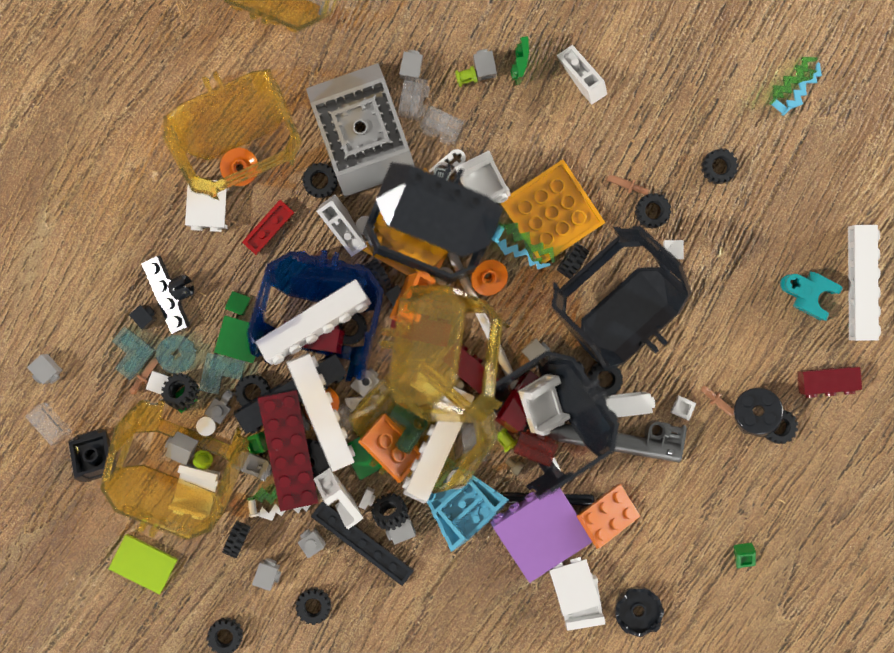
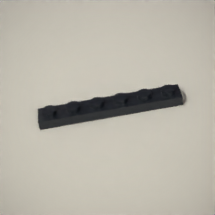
M324 500L311 515L318 523L401 586L404 585L414 572L413 568L358 526L353 525L347 529L338 511L327 505Z

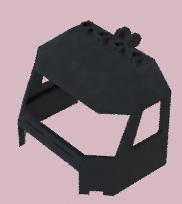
M391 162L363 234L368 241L373 257L375 254H379L418 271H425L431 274V276L447 282V286L470 276L476 270L490 246L503 208L490 197L459 185L464 172L463 169L460 168L457 171L454 182L447 180L452 170V165L449 163L443 176L440 177L413 165ZM381 211L386 225L392 229L461 257L472 254L468 267L451 274L380 245L373 230L379 212Z
M632 226V228L613 227L617 237L567 283L559 288L553 280L554 293L551 307L580 346L605 371L625 364L645 344L656 354L659 350L650 340L655 336L662 345L665 346L668 343L659 332L680 314L692 294L682 263L641 226ZM643 246L652 254L660 267L637 268L581 319L580 328L566 314L567 298L623 247Z
M545 351L484 389L476 400L478 408L483 409L484 414L481 417L485 421L500 411L510 395L509 385L536 366H538L541 377L545 374L560 377L561 383L555 386L561 409L563 413L570 414L571 418L568 420L584 445L598 458L575 473L569 471L564 474L555 466L535 434L531 433L527 423L526 427L517 433L544 473L526 485L529 490L533 488L536 491L535 496L539 500L553 493L615 452L619 429L616 414L612 410L610 411L606 405L607 402L604 398V395L607 394L606 390L597 392L595 389L600 383L599 380L593 381L590 377H587L582 363L574 357L551 351Z

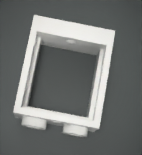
M644 391L604 396L607 407L617 417L653 413L652 408H655L654 397H651L650 393Z

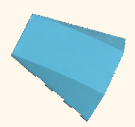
M447 457L427 504L440 527L443 537H445L450 551L453 552L491 521L509 499ZM453 470H460L466 475V485L460 490L452 489L447 484V475Z

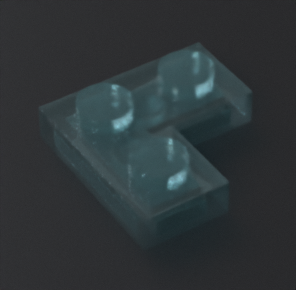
M126 326L121 329L112 341L127 353L115 369L129 380L136 376L156 351Z
M207 353L199 390L219 394L223 376L241 380L246 361Z

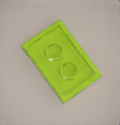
M126 534L108 569L160 595L178 559Z

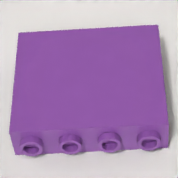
M560 488L541 500L535 496V492H531L523 501L512 504L509 510L495 515L491 521L493 529L529 583L592 543L576 517V512Z

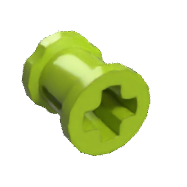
M470 66V69L455 71L459 87L470 82H478L474 66Z
M505 427L494 436V439L498 440L504 447L505 452H508L518 443V440H514Z

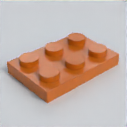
M385 413L378 418L358 441L398 483L402 482L409 474L414 460H418L421 455L419 448Z
M618 484L576 515L596 549H598L637 520L640 515L622 485Z

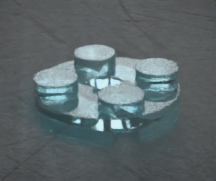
M171 335L159 343L156 350V359L162 368L169 373L187 371L196 359L194 343L184 336ZM176 349L181 353V357H178L177 360L171 355V352H174Z

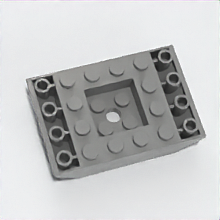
M378 63L306 88L344 197L381 185L391 162L415 166ZM359 122L366 125L365 131L361 133L355 130V125Z

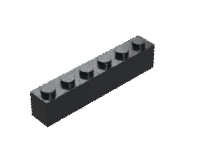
M331 353L317 361L318 367H316L318 375L322 374L326 385H323L325 390L328 389L329 384L333 382L335 384L339 383L345 378L344 375L347 372L335 353ZM290 377L260 396L297 390L293 378ZM297 390L299 402L303 404L300 394ZM258 397L234 411V416L246 434L256 433L261 429V425H263Z

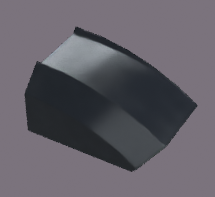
M97 429L83 433L68 442L74 479L79 482H91L92 480L113 475L117 472L113 450L106 430Z

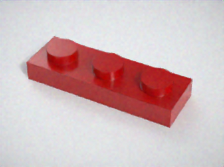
M279 200L242 243L255 255H258L295 212L283 201Z

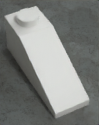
M573 45L557 55L567 73L591 105L607 95L605 81Z
M333 195L319 206L317 213L351 257L367 247L349 212L336 195Z

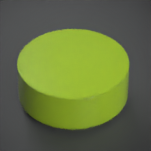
M205 450L197 451L193 457L194 466L201 470L210 468L213 462V456Z

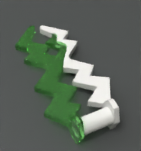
M261 487L254 496L246 498L250 513L249 517L259 516L272 521L275 513L280 516L283 515L285 511L280 512V508L276 504H274L269 513L263 507L260 512H257L255 499L262 503L265 498L272 505L277 497L276 488L270 495ZM311 505L295 508L294 510L299 514L301 508L307 511Z

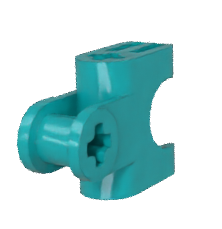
M811 271L807 278L799 274L785 275L780 281L781 289L796 298L793 307L820 321H827L829 313L819 305L818 298L820 294L824 291L830 294H840L843 289L841 285ZM791 280H793V284H795L794 287H792V284L790 283Z

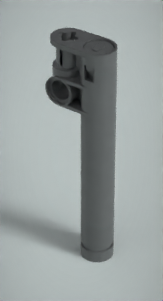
M652 420L646 425L644 437L618 433L615 452L680 463L686 439V425L676 427L671 426L670 423ZM564 423L562 426L551 430V433L547 435V440H557V442L585 446L571 424ZM659 425V433L653 435L652 427Z

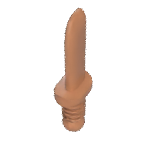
M614 175L607 177L606 181L628 189V193H631L633 190L643 195L649 194V189L635 184L636 180L634 179L630 182Z
M153 358L140 375L136 374L135 377L138 379L132 385L133 387L130 388V394L135 395L143 382L148 384L147 378L160 362L159 358Z
M702 386L701 391L709 397L711 405L716 404L726 414L733 416L734 409L720 398L721 394L719 392L715 394L707 386Z

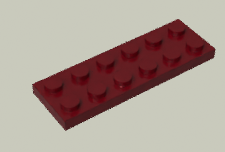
M297 390L258 397L280 512L318 504Z

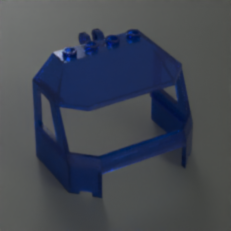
M322 250L321 255L317 256L308 255L303 251H290L266 265L247 330L250 354L255 357L260 355L263 357L255 341L276 329L264 322L271 286L287 296L318 303L356 279L372 303L363 311H374L370 331L365 332L364 346L350 347L343 345L341 354H335L340 359L350 361L345 382L351 381L354 377L357 380H365L382 308L384 290L369 268H365L360 264H347L339 260V253L337 252L334 253L332 260L327 259V250ZM301 348V350L318 353L322 355H329L332 353L326 351Z

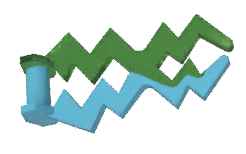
M801 57L802 66L795 65L797 76H783L784 86L773 85L772 99L768 104L775 107L782 116L790 109L803 104L801 96L807 95L806 83H818L816 77L822 76L820 63H816L815 70L809 69L807 63L816 61V57ZM804 72H809L810 77H804ZM791 84H798L800 90H793L795 101L786 100V107L777 100V98H784L783 93H792Z
M498 222L492 241L498 244L504 255L511 252L514 253L515 258L527 255L529 266L536 264L537 270L548 267L551 263H542V257L534 259L533 252L538 251L539 256L549 253L552 263L555 262L553 247L544 249V242L532 245L530 231L519 234L518 223L504 224ZM504 229H507V236L513 233L514 242L524 239L525 249L519 251L518 244L507 247L506 239L500 241L499 238Z

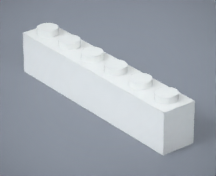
M853 225L848 227L849 340H879L881 334V327L879 325L881 309L878 306V298L881 295L880 287H878V279L880 278V269L878 268V260L880 259V250L878 249L880 231L878 230V225Z
M355 279L255 342L266 362L271 365H277L283 362L286 356L299 352L302 346L315 342L323 333L326 334L333 331L339 323L349 321L352 315L365 311L368 305L372 303L359 282Z
M306 353L287 361V366L330 469L334 472L354 463V450L351 445L348 446L346 443L347 433L344 427L340 428L339 426L340 416L337 410L333 411L331 403H333V399L329 392H325L323 385H326L322 374L318 375L316 370L318 363L315 356Z
M456 387L446 391L442 399L445 403L442 408H438L435 414V418H437L435 425L431 424L427 431L429 438L427 442L423 441L419 449L421 455L418 460H414L411 466L412 475L410 478L407 477L402 487L405 488L403 494L423 504L428 501L475 396Z

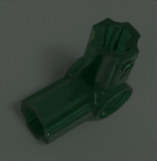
M398 402L388 417L405 427L395 446L403 453L410 454L422 433L428 427V420L425 416L417 415ZM414 421L419 422L422 428H415Z

